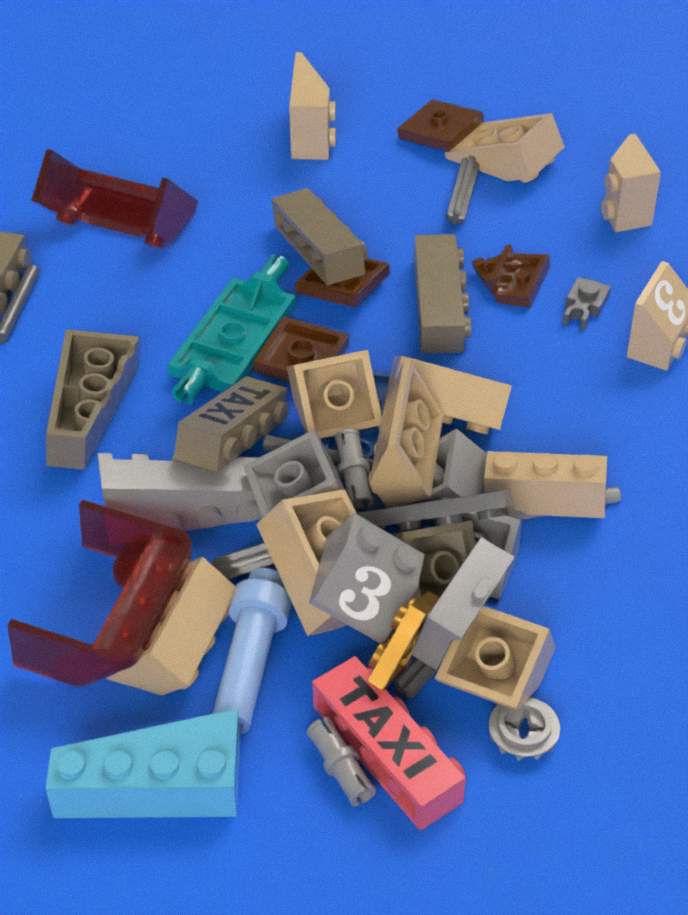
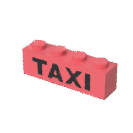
M354 656L312 681L313 707L322 718L330 717L333 720L334 726L347 746H352L359 755V761L421 831L464 802L465 772L456 759L452 757L448 759L439 749L433 734L424 726L420 728L410 717L406 705L399 697H392L386 689L381 690L368 682L374 669L371 667L366 668Z

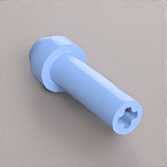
M256 568L250 572L247 580L239 582L235 587L229 608V615L236 623L212 714L238 708L240 734H245L250 729L273 633L279 632L286 627L292 605L278 571L269 568Z

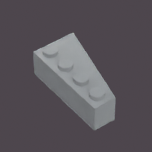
M97 453L111 542L262 519L243 467L258 459V457H237L233 462H230L216 473L176 460L174 455H172L171 461L149 460L147 454H132L131 460L113 459L110 453Z

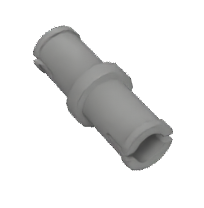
M353 428L343 429L344 439L341 432L335 434L340 458L338 473L340 478L344 479L346 492L354 509L362 510L365 509L364 500L368 507L374 503L367 476L370 472V466L367 459L363 457L360 432Z
M330 717L323 718L325 727L322 721L318 719L309 726L307 735L325 760L323 763L325 771L329 776L336 778L348 797L351 806H359L360 802L357 797L360 798L362 804L366 803L375 795L376 788L371 784L357 762L359 759L358 753L352 746H347Z

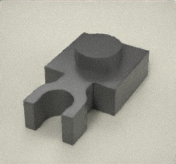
M578 277L566 297L565 308L567 309L564 313L563 325L568 326L570 320L579 319L581 320L580 330L585 331L589 315L599 317L610 297L611 286Z

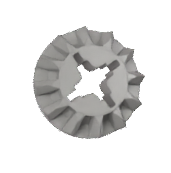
M529 697L518 711L498 704L489 718L490 741L495 742L499 746L501 755L507 752L513 754L518 762L523 757H533L538 761L543 753L553 751L560 735L559 719L550 706L532 697ZM524 718H527L529 733L525 739H521L518 736V729L520 724H523Z

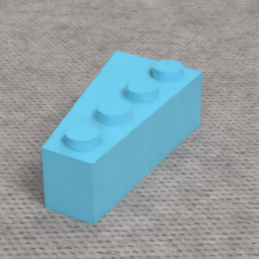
M238 708L51 748L45 789L53 818L237 817L241 744Z

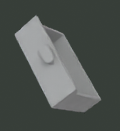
M481 537L427 616L411 655L433 669L438 670L451 641L463 638L515 557Z

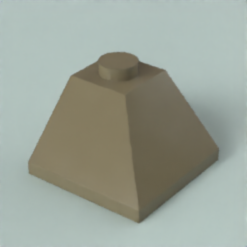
M472 520L391 534L425 554L418 588L412 596L416 599H419L428 591L441 597L476 545Z

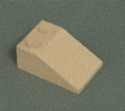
M295 52L289 104L291 159L329 160L330 147H336V128H330V121H335L336 101H330V88L303 53Z
M548 113L483 122L450 152L446 151L444 154L446 159L459 164L463 158L469 159V156H474L475 161L480 164L478 171L504 181L520 180L525 183L537 178L539 172L546 165L551 164L555 160V156L565 146L553 114Z

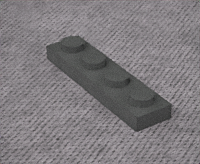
M510 489L359 512L357 515L381 529V526L397 524V531L400 532L422 528L421 520L437 518V525L440 526L462 522L461 514L477 512L478 520L503 516L502 508L513 506Z

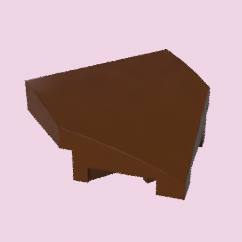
M509 244L505 246L502 254L488 258L487 261L480 257L472 261V266L497 302L513 306L531 307L550 268V260L548 254H513L512 246Z

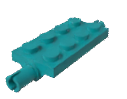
M271 255L261 271H256L246 281L234 277L231 279L167 364L168 375L180 379L178 384L172 389V395L175 400L182 403L188 395L185 404L190 405L203 386L224 392L248 376L254 367L255 358L283 316L289 317L296 307V295L283 292L278 286V281L289 269V263L284 257L280 256L274 263L277 255Z

